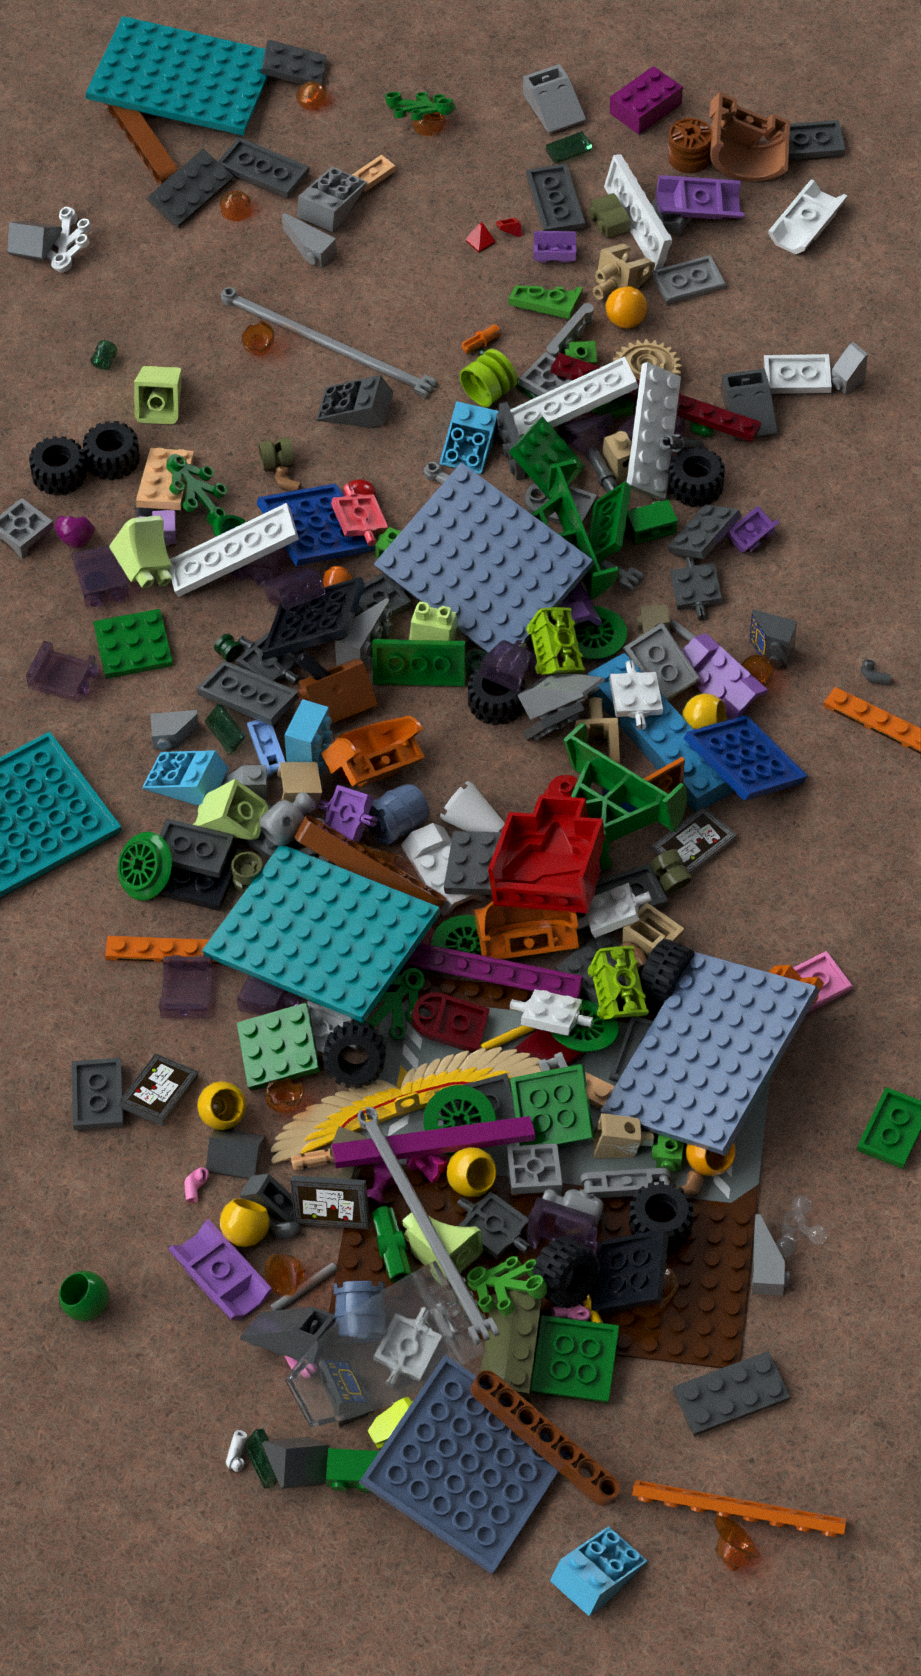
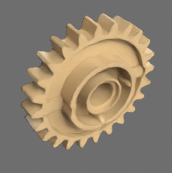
M645 339L644 343L637 340L636 345L629 342L628 348L622 346L621 352H616V358H613L614 362L625 356L635 379L640 380L642 364L646 362L678 376L681 375L682 365L680 364V358H677V352H671V346L664 348V343L657 345L656 340L652 343H649L647 339Z

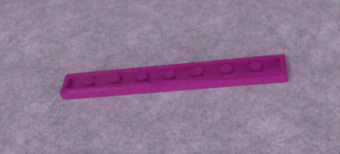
M423 943L417 946L405 963L407 966L534 991L535 989L545 990L576 999L580 998L584 976Z
M527 1116L385 1137L396 1158L400 1160L456 1152L469 1147L484 1148L535 1140V1132L531 1117ZM372 1138L332 1144L336 1168L384 1162Z

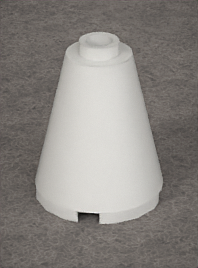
M470 781L465 782L468 785L465 789L460 787L444 807L447 810L446 815L442 813L440 815L443 821L464 831L502 832L505 824Z

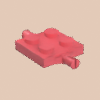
M346 484L343 487L346 496L333 497L331 502L345 537L364 536L368 546H374L377 541L373 534H384L388 529L374 494H356L352 484Z

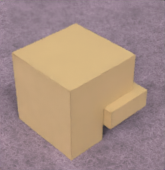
M280 762L277 775L282 779L283 795L281 800L293 803L299 793L305 792L316 804L314 811L305 815L316 814L318 802L322 794L317 762Z
M645 903L638 910L639 921L623 927L622 945H624V942H632L644 952L647 959L653 948L663 939H669L677 943V940L684 934V928L650 904Z

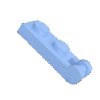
M259 720L247 722V728L260 765H266L268 778L272 777V774L278 772L280 762H285L273 726ZM273 760H276V761H277L276 764L269 765V762H270V761H273Z

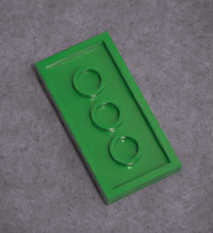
M626 481L594 502L588 539L598 564L602 563L611 554L617 553L623 546V536L632 487Z
M373 639V684L465 686V641Z

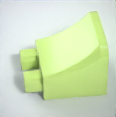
M142 367L134 381L135 418L138 422L152 424L176 423L179 417L181 368Z
M159 515L132 518L127 521L109 548L130 582L138 581L141 588L152 586L155 582L154 579H156L159 586L168 585L172 579L168 571L171 567V562L164 540L163 518Z
M420 601L411 620L409 640L459 641L456 612H451V608L441 606L438 609L431 608L428 603Z
M234 779L205 794L203 803L199 805L197 810L198 817L196 822L192 825L234 834V838L255 840L261 832L259 827L260 818L268 811V805L264 799Z
M411 1212L403 1220V1226L407 1229L404 1237L410 1243L411 1253L443 1283L448 1285L450 1283ZM429 1216L459 1274L462 1273L483 1251L481 1230L475 1226L460 1227L448 1225Z

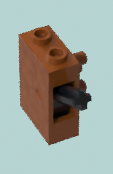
M306 652L298 656L297 664L311 675V677L298 682L300 686L298 690L301 701L304 699L329 707V717L332 718L331 724L378 705L365 663L358 658L326 670Z

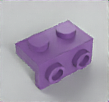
M535 231L533 260H538L541 263H547L550 260H559L561 263L576 261V232Z
M757 506L727 532L726 536L741 553L747 549L752 552L761 544L760 538L764 536L767 539L776 532L774 527L779 521L776 519L771 522L761 508Z

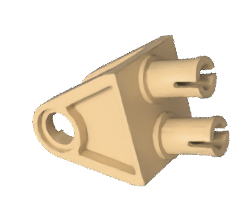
M623 243L602 249L598 270L595 272L596 282L599 285L593 288V295L600 300L621 287L631 286L638 289L651 276L655 263L648 258L627 263L630 259L628 255L632 248Z
M589 698L587 700L588 706L586 707L587 719L575 720V728L580 723H584L587 726L588 740L591 736H602V739H607L609 758L620 764L618 718H603L602 698Z

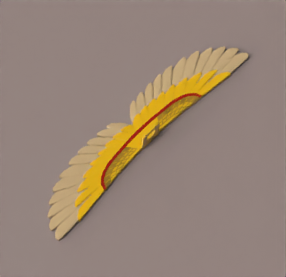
M502 1047L493 1048L486 1051V1048H482L470 1055L469 1051H463L456 1054L455 1057L454 1054L448 1055L442 1061L440 1058H437L428 1067L427 1063H424L416 1071L415 1068H412L404 1077L400 1089L383 1080H376L375 1084L371 1083L368 1086L362 1084L363 1088L355 1089V1087L348 1088L349 1092L340 1091L335 1093V1096L325 1097L321 1099L323 1104L308 1106L305 1112L294 1115V1121L283 1126L284 1132L275 1138L277 1143L270 1150L271 1154H275L271 1162L273 1165L290 1160L294 1155L301 1154V1156H304L305 1153L313 1152L332 1143L339 1126L354 1132L363 1130L364 1128L358 1122V1112L361 1109L366 1117L365 1122L372 1121L368 1120L365 1107H371L377 1111L379 1124L391 1118L426 1107L429 1100L435 1095V1092L449 1086L464 1085L507 1073L511 1085L510 1078L541 1072L538 1066L540 1059L535 1057L529 1058L530 1053H517L516 1049L502 1052Z

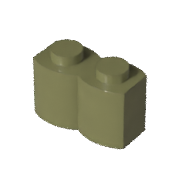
M614 193L590 200V208H588L590 218L597 221L599 232L601 234L604 233L606 238L631 231L629 215Z

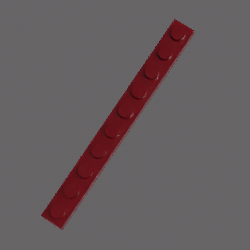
M559 353L551 365L550 373L575 380L601 367ZM639 388L620 397L637 402ZM679 394L677 417L753 442L761 428V422Z

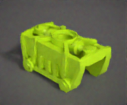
M541 608L527 625L526 630L532 637L537 659L535 666L537 674H581L585 671L581 660L583 655L579 651L575 634V621L572 620L571 608ZM547 613H551L552 619L556 621L555 625L549 621ZM559 651L564 660L562 667H559L557 659Z
M634 946L601 948L596 952L591 965L588 967V974L590 977H593L599 1003L597 1010L599 1019L608 1020L629 1016L642 1017L649 1013L648 1009H646V996L643 994L637 970L638 961L634 956ZM610 953L612 959L617 961L614 967L608 963L606 954ZM618 976H624L626 986L619 983ZM619 993L621 998L626 1001L623 1011L620 1012L616 1001Z

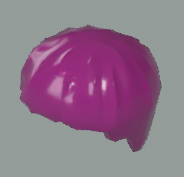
M58 516L55 529L57 535L65 544L73 548H82L91 539L95 526L85 516L79 518Z

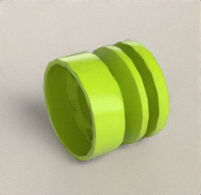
M488 349L476 361L471 362L460 372V382L466 394L482 407H490L518 383V377L511 362L505 355L495 349Z

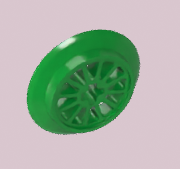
M593 606L602 624L597 626L587 620L575 624L574 629L579 651L583 657L600 659L613 655L622 648L627 638V627L623 619L614 611L604 607Z
M153 832L139 833L133 836L122 849L118 860V878L123 889L133 899L142 901L155 897L163 890L171 874L172 856L170 848L160 835Z
M460 915L444 921L435 930L431 945L481 955L479 936L473 938L474 935H478L475 916ZM466 944L467 947H470V950H467L465 947L462 948V945Z
M581 999L582 1006L579 1015L593 1017L591 1028L577 1024L571 1029L569 1036L551 1032L553 1037L567 1048L578 1052H591L603 1049L613 1043L618 1035V1023L616 1018L608 1020L599 1019L597 1015L599 1006L593 1001Z
M465 1085L449 1086L438 1091L429 1100L424 1111V1130L456 1127V1122L452 1119H457L459 1116L464 1117L463 1122L466 1125L477 1124L470 1120L478 1117L480 1118V1123L496 1121L495 1111L488 1098L477 1089ZM455 1101L461 1102L460 1111L457 1110ZM464 1102L471 1105L466 1112L463 1111ZM447 1104H451L454 1113L449 1111L445 1106ZM472 1108H475L478 1112L477 1114L468 1116V1113L472 1110ZM440 1111H443L449 1117L439 1116ZM438 1120H440V1121H445V1122H449V1123H448V1124H445V1125H442V1126H439V1125H438ZM449 1152L445 1154L453 1156L456 1152Z

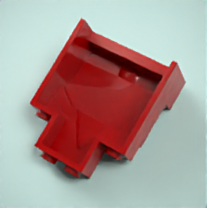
M539 795L533 813H508L488 868L493 905L579 913L589 912L600 873L599 859L602 853L605 833L603 819L588 818L586 798Z

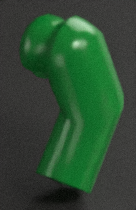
M690 421V429L693 433L705 437H710L713 434L712 428Z

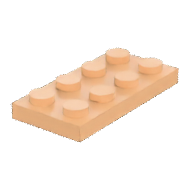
M150 448L136 498V507L181 510L186 482L181 477L185 488L179 495H175L170 491L169 486L172 483V474L166 468L167 459L172 454H178L188 464L192 465L194 451Z

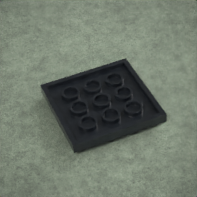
M362 577L281 600L262 652L265 658H279L287 653L300 652L308 647L321 646L326 642L342 640L347 637L365 586Z

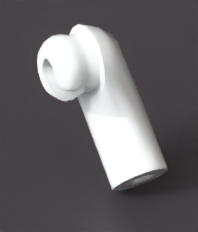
M241 1430L234 1432L226 1459L227 1467L235 1472L241 1471L245 1465L244 1460L240 1457L247 1434Z

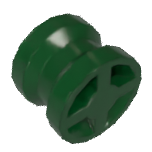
M228 633L222 635L216 641L214 650L218 654H222L223 659L230 663L241 655L243 646L241 643L235 642L234 637Z

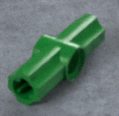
M387 1206L379 1207L376 1211L372 1212V1219L377 1233L376 1239L380 1257L384 1259L390 1282L396 1284L406 1282V1280L411 1278V1271L406 1257L407 1250L403 1233L399 1231L393 1208Z

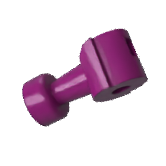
M378 1162L374 1166L375 1182L372 1189L367 1190L368 1205L373 1208L381 1207L384 1200L381 1193L384 1188L390 1187L395 1183L385 1162Z

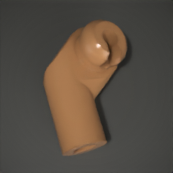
M277 467L274 477L280 488L289 491L301 489V482L289 478L287 467Z
M624 942V945L621 946H634V956L638 961L637 969L639 972H642L647 960L644 952L632 942Z
M692 1170L687 1174L686 1185L680 1186L684 1189V1195L688 1194L690 1197L700 1192L704 1182L703 1175Z

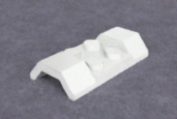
M811 179L768 231L769 236L776 246L793 254L805 251L835 217L837 210L846 201L848 195L843 194L837 198L822 192L817 183Z
M432 823L411 832L401 846L422 882L446 897L447 900L441 909V914L445 917L451 913L455 906L471 899L482 901L486 899V896L445 894L444 882L452 840L443 826Z

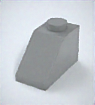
M852 342L849 344L832 368L831 384L836 390H840L845 395L865 383L868 354L856 343Z
M197 710L151 714L153 748L168 750L171 747L180 745L199 727Z
M266 765L241 766L224 777L221 783L222 786L236 779L262 799L268 800Z

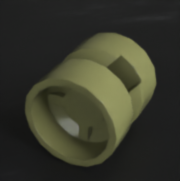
M289 437L277 439L275 443L271 440L258 442L263 470L275 469L277 465L285 467L294 465L293 450Z
M676 849L666 851L650 862L654 874L657 877H661L659 883L666 894L685 887L693 879L687 867L682 866L683 860Z
M242 852L232 860L231 867L235 889L239 893L244 894L253 880L262 872V860L257 854Z

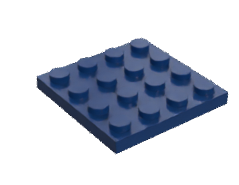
M336 483L258 497L257 505L263 514L285 503L290 507L299 540L284 546L296 566L372 552L375 549V545L368 546L364 536L345 537L331 505L333 497H344Z
M747 715L687 731L683 738L705 760L706 764L712 767L721 776V779L728 783L744 801L804 783L808 777Z

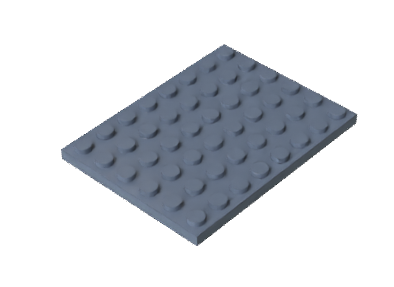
M461 462L376 560L374 566L417 600L428 603L431 608L450 607L451 612H456L458 631L498 662L506 663L507 666L530 640L531 635L528 634L526 628L537 611L541 608L558 607L595 563L590 557Z
M694 952V957L690 960V964L685 966L678 978L675 990L664 1002L600 1112L603 1114L638 1118L640 1120V1127L643 1130L726 1156L817 997L819 989L812 984Z

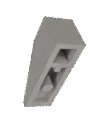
M286 213L282 215L283 230L303 258L311 265L315 264L322 268L336 253V238Z
M755 1214L752 1294L783 1296L784 1287H789V1271H785V1261L762 1216Z

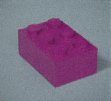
M653 66L610 96V114L637 134H640L682 104L683 86Z

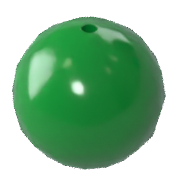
M85 1270L75 1272L69 1275L61 1284L59 1304L64 1313L71 1319L88 1322L98 1318L106 1310L109 1303V1288L104 1279L95 1272Z

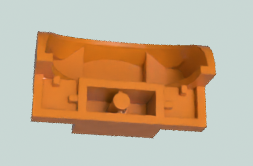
M412 716L373 723L337 736L333 744L325 749L321 755L332 774L344 770L352 787L359 785L361 788L391 777L402 768L423 760L425 756L415 736L423 731L424 728Z
M493 901L485 908L474 910L482 956L507 959L579 948L576 912L495 906Z

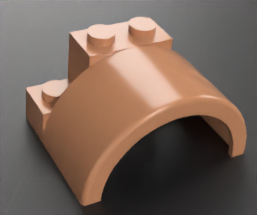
M719 92L710 103V118L713 119L710 157L716 169L730 178L752 182L771 180L787 172L790 121L774 114L767 118L737 106V99ZM762 136H765V138L769 141L767 143L758 144V141L761 139Z

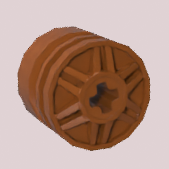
M683 118L671 126L669 131L668 160L674 169L684 173H697L704 170L710 164L712 129L706 122L696 118Z

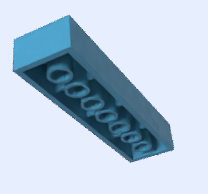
M625 653L587 673L588 676L604 678L605 681L598 685L599 690L591 695L594 698H602L603 709L611 718H618V726L657 770L680 757L685 759L683 784L686 786L687 791L686 803L694 812L703 806L707 808L734 792V789L724 782L721 776L712 767L708 766L705 760L683 739L687 731L693 729L661 693L662 715L645 717L647 725L645 729H637L635 718L628 716L616 717L609 678L610 674L627 673L625 663L630 661L631 664L632 660ZM635 665L636 672L642 673V671Z

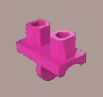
M435 1154L408 1158L406 1164L411 1170L419 1168L429 1181L433 1183L438 1181L441 1173L447 1171L450 1158L447 1155L439 1156Z

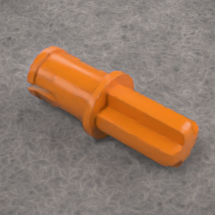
M493 324L482 332L477 331L473 337L462 342V350L468 354L481 346L486 347L488 342L501 336V332L496 333L500 328Z

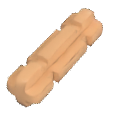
M330 1148L326 1152L325 1150L305 1153V1156L299 1154L291 1157L294 1170L304 1169L303 1166L310 1168L325 1165L327 1161L335 1163L334 1158L330 1156Z

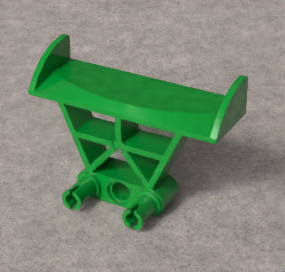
M575 459L550 465L547 491L551 500L534 511L532 515L549 527L546 518L556 512L563 530L562 533L558 534L594 561L595 564L580 580L583 581L589 598L593 600L613 585L620 571L618 567L601 570L566 483L574 473L577 465Z
M580 723L563 739L572 769L580 774L571 797L586 798L588 818L601 817L603 819L605 839L599 859L601 870H606L612 865L609 856L610 842L655 822L662 824L673 832L677 830L686 808L687 791L684 784L680 783L669 794L587 745L588 732L587 726L584 723ZM594 782L607 790L608 793L603 797L590 789ZM626 802L637 810L629 813L619 806Z

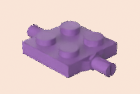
M337 785L330 802L325 800L318 802L324 804V806L318 804L320 810L326 811L324 823L351 840L359 842L365 824L374 827L376 823L371 822V820L377 822L376 817L369 815L374 797Z

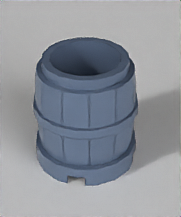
M405 784L389 790L377 800H373L369 815L376 817L377 822L371 820L376 825L374 827L367 825V828L370 832L375 831L380 836L376 838L379 843L390 845L398 837L411 833L427 820L430 812L427 800L414 785Z
M372 1281L343 1282V1287L341 1288L335 1283L333 1285V1294L336 1296L334 1319L337 1337L340 1338V1342L372 1343L381 1341V1336L384 1335V1321L386 1317L383 1299L385 1283L379 1282L378 1287L372 1286Z

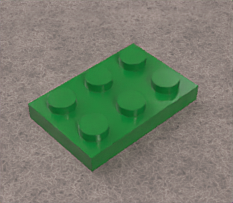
M885 1087L857 1145L856 1151L904 1169L921 1133V1100Z

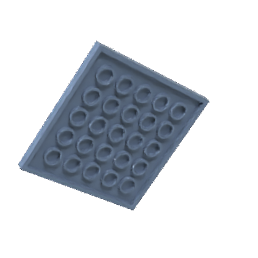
M444 1355L358 1483L492 1574L553 1481L558 1470L472 1396L470 1387L476 1375L447 1355ZM479 1382L480 1386L483 1389H490L489 1385L486 1382ZM499 1399L502 1406L510 1407L507 1400ZM519 1416L523 1424L530 1425L528 1418ZM540 1434V1438L544 1442H550L546 1434ZM560 1451V1455L566 1460L569 1454L565 1451Z

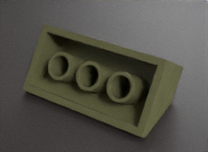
M508 1291V1298L514 1304L515 1309L511 1314L503 1316L497 1308V1295H491L496 1306L489 1312L488 1318L492 1317L500 1335L494 1337L491 1330H487L490 1339L485 1341L481 1371L490 1370L494 1372L526 1401H530L543 1299L532 1298L527 1292Z

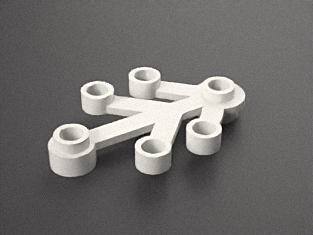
M64 207L59 212L63 230L61 231L60 238L58 237L53 244L59 248L58 254L50 249L46 256L52 260L51 265L53 269L60 273L67 272L72 266V258L90 244L87 235L84 234L92 228L88 219H81L77 223L78 228L70 235V227L78 219L74 209L70 207ZM74 242L77 243L70 250H68V247L70 245H72Z

